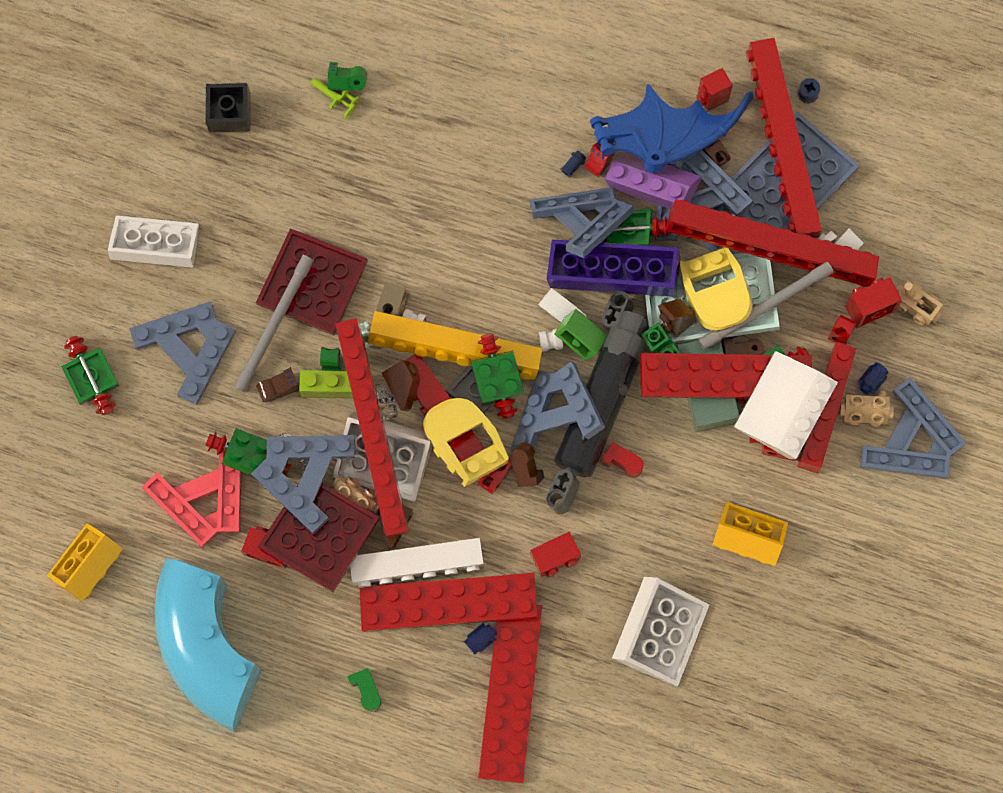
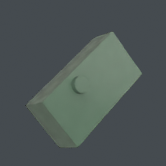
M698 340L677 345L682 354H724L721 342L716 343L705 351ZM687 398L695 433L736 424L739 418L735 399Z

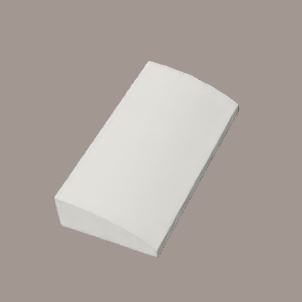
M115 216L107 250L110 260L193 268L199 224Z

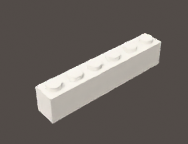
M480 538L357 555L350 569L353 585L363 588L371 586L372 583L379 582L380 585H389L393 583V580L399 579L402 582H410L415 580L414 577L423 576V579L435 578L436 574L445 573V576L457 575L458 571L467 570V573L480 571L484 564Z

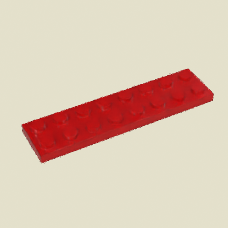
M641 353V398L749 399L773 355ZM785 355L812 368V355Z
M535 573L360 588L361 629L363 632L538 618Z
M537 605L538 618L496 621L478 779L523 784L542 605Z

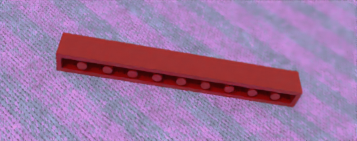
M775 37L750 42L749 49L746 50L747 62H751L752 65L750 70L751 79L756 82L755 95L756 99L760 100L762 106L760 107L761 119H765L766 126H764L766 138H769L771 143L769 145L770 157H774L775 160L774 174L780 180L778 190L780 196L784 197L783 211L790 221L788 229L794 233L807 234L812 238H819L822 228Z
M675 199L669 211L666 231L807 271H812L828 262L834 271L828 277L864 287L871 286V283L877 277L880 256L873 255L867 251L862 252L849 246H840L828 240L812 238L807 234L794 233L789 229L776 228L768 223H759L746 217H737L725 211L719 212L707 206L691 204L686 200Z
M355 318L335 323L385 535L390 538L410 533L360 322Z

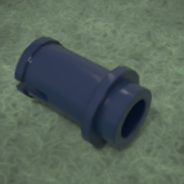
M578 150L572 152V157L561 167V171L568 177H571L581 164H585L586 157Z

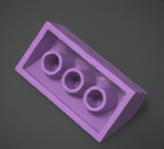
M626 151L613 160L605 177L608 186L612 187L613 190L667 209L671 208L675 199L686 200L691 203L702 179L697 174L670 165H665L661 172L650 173L644 168V160Z

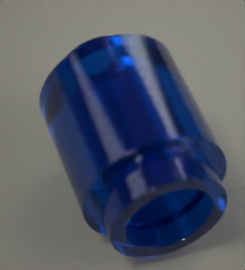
M875 362L867 368L857 381L859 384L858 388L864 394H875L887 379L888 370L880 363Z
M482 623L467 635L468 638L464 642L475 655L478 652H483L497 640L494 637L497 632L490 624L485 626Z

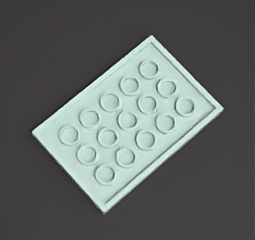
M746 253L733 254L748 282L753 303L752 308L773 296L775 291L770 260ZM680 267L676 297L645 295L649 329L658 322L660 324L663 323L659 318L660 311L658 306L661 303L681 299L689 307ZM733 269L694 282L692 285L695 292L736 277ZM777 306L726 337L780 330ZM696 318V322L678 337L672 332L668 335L677 345L697 341L713 330L703 327Z

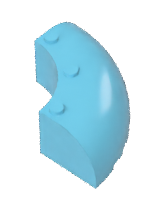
M166 558L158 580L154 607L155 630L163 661L180 691L198 710L217 724L235 732L262 670L255 663L240 656L234 650L226 635L222 622V605L227 588L224 580L218 575L193 565Z

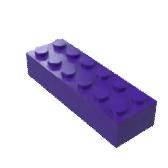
M552 239L547 272V282L550 288L613 293L624 291L627 294L676 297L679 261L681 258L678 247L600 243L586 257L582 258L566 251V244L569 240Z

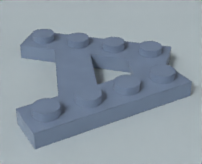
M703 150L685 159L667 164L702 177L701 181L708 188L695 192L691 204L707 206L710 209L725 204L737 217H740L754 204L753 200ZM658 205L657 217L659 221H663L665 216L668 219L670 209ZM662 233L656 240L677 241L678 234L668 233L666 238L664 233Z
M612 187L530 200L533 219L555 216L575 235L566 244V251L582 258L586 257L633 213L632 205L615 199ZM596 209L600 214L590 221L581 212Z
M210 301L129 328L137 350L158 343L185 373L186 378L177 395L195 405H198L236 333V329L217 321ZM199 330L206 338V341L196 357L178 336Z
M569 362L556 373L538 371L511 446V451H514L523 442L529 443L535 448L540 432L575 422L578 423L583 437L588 440L605 428L574 362ZM563 390L569 405L548 410L553 393Z
M910 377L893 390V393L906 407V410L885 448L863 445L860 468L947 479L949 476L950 456L965 446L966 442ZM920 425L934 441L928 453L907 451Z
M355 435L267 437V458L251 475L314 535L329 520L328 516L313 503L332 459L355 458ZM309 459L299 485L296 487L283 474L288 460Z

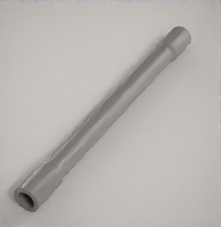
M302 255L294 275L246 367L242 370L236 381L235 388L246 392L288 307L314 262L310 257Z
M825 262L806 276L754 306L751 314L745 321L723 330H713L699 338V344L705 351L720 342L722 338L813 283L819 282L834 273L831 265Z

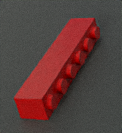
M836 342L832 348L825 375L838 383L803 445L797 465L798 468L817 474L822 468L857 348Z
M414 354L405 361L414 363L418 369L419 374L417 376L420 381L414 402L418 400L422 406L419 409L425 417L431 408L450 399V397L423 358ZM472 429L447 442L459 462L485 449Z

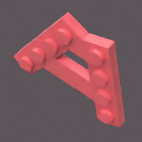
M224 450L219 454L218 470L174 488L157 472L142 486L143 490L201 548L206 546L218 533H240L241 471L221 464L226 453ZM218 491L217 512L202 517L189 504Z

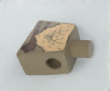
M385 282L376 311L387 313L388 309L393 308L390 314L402 317L410 293L406 288Z

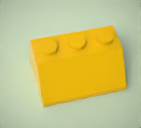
M726 502L712 545L722 550L738 553L743 557L753 558L763 564L775 566L783 547L788 522Z
M87 523L47 576L83 602L92 593L98 581L105 576L111 564L119 558L123 548Z

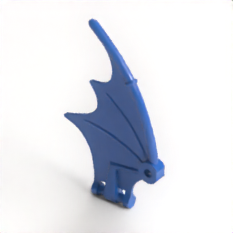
M647 84L644 100L635 109L613 117L602 118L595 116L590 120V124L595 129L594 135L598 144L601 145L600 150L603 156H609L617 151H626L644 160L643 165L646 171L650 173L661 172L665 165L685 159L713 144L721 137H725L749 106L754 93L752 91L747 92L737 108L725 115L717 116L707 113L699 100H696L685 109L673 108L666 104L654 89Z

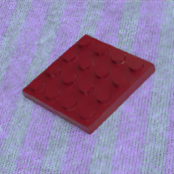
M290 228L256 304L274 312L294 275L302 255H306L313 259L314 262L284 316L334 336L337 330L335 323L341 322L368 259Z
M321 483L313 503L328 516L329 520L313 535L297 518L283 507L258 545V548L334 593L376 527L380 517Z

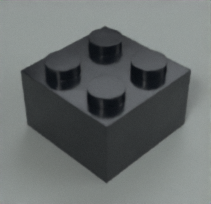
M248 83L206 84L205 123L208 131H250L251 92Z

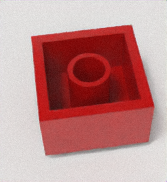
M891 277L885 280L879 278L873 281L869 287L864 288V286H860L852 291L845 307L851 319L856 322V329L896 311L902 299Z

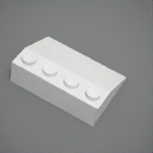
M775 351L734 428L788 459H796L838 382L807 365Z
M353 411L347 418L343 435H355V458L337 459L333 478H337V476L342 478L344 476L352 477L359 482L358 485L375 490L357 413ZM383 420L401 497L415 502L433 444L431 440H428L425 432Z
M644 577L612 659L669 684L678 686L709 604L659 578Z

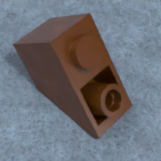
M681 299L661 303L658 306L660 311L659 318L663 322L661 325L668 334L672 332L678 337L696 322L694 312Z

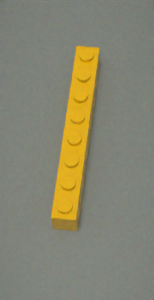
M374 311L368 344H373L376 347L391 348L398 352H409L420 357L436 358L439 361L454 362L461 366H472V360L488 357V355L480 353V350L483 349V345L478 344L481 336H483L481 334ZM497 339L495 343L500 345L501 348L496 354L513 350L520 378L535 380L539 370L542 348Z

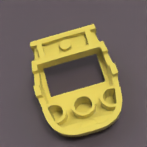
M723 247L684 263L679 261L688 305L693 309L695 317L703 327L709 330H723L737 325L749 317L753 306L748 288L749 285L739 263L728 248ZM733 269L736 278L695 292L692 283Z
M463 398L448 399L431 408L424 417V432L428 440H431L435 448V454L438 458L441 457L452 474L457 473L463 479L462 485L464 487L508 463L509 457L496 428L471 401ZM482 424L493 440V445L459 462L447 442Z

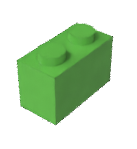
M577 309L564 317L554 333L585 361L599 352L607 337L599 327Z

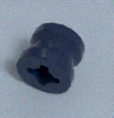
M813 78L803 80L798 90L800 101L807 104L815 102L820 92L819 82Z

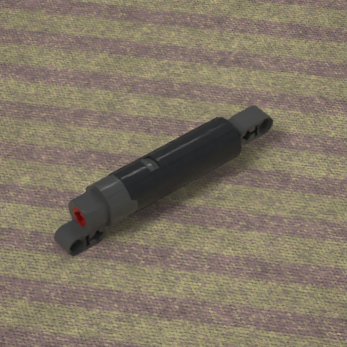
M624 291L614 292L604 310L602 323L609 333L586 384L605 428L588 440L583 437L577 422L569 424L554 458L556 465L563 470L556 473L546 496V503L557 514H565L569 511L579 489V481L576 476L590 477L593 475L640 364V354L644 353L647 347V343L641 334L649 329L648 322L643 316L632 312L634 308L633 303ZM625 301L623 305L618 306L621 302ZM562 498L561 503L558 504V505H555V502H556L558 499Z

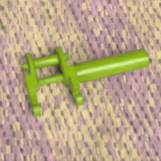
M315 77L310 83L333 99L329 106L331 110L338 103H343L348 107L343 116L344 119H347L348 115L353 113L356 103H359V97L350 95L349 90L342 91V95H339L333 89H328L327 85ZM345 97L350 99L352 102L350 104L345 102Z

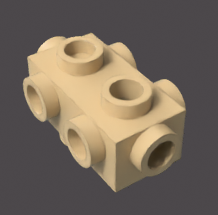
M907 281L904 286L900 284L897 287V291L902 299L897 310L902 313L909 312L914 316L913 320L919 325H924L925 323L928 326L931 321L933 323L937 322L942 315V312L939 310L943 304L940 303L936 296L927 294L915 282Z
M883 390L879 391L877 396L846 395L845 403L840 404V416H844V422L854 426L860 423H870L874 427H879L882 424H888V419H893L894 407L890 406V399L886 397L887 393Z
M337 476L332 484L333 490L376 515L379 511L376 493L371 489H364L359 486V482L352 477L344 476L342 478Z

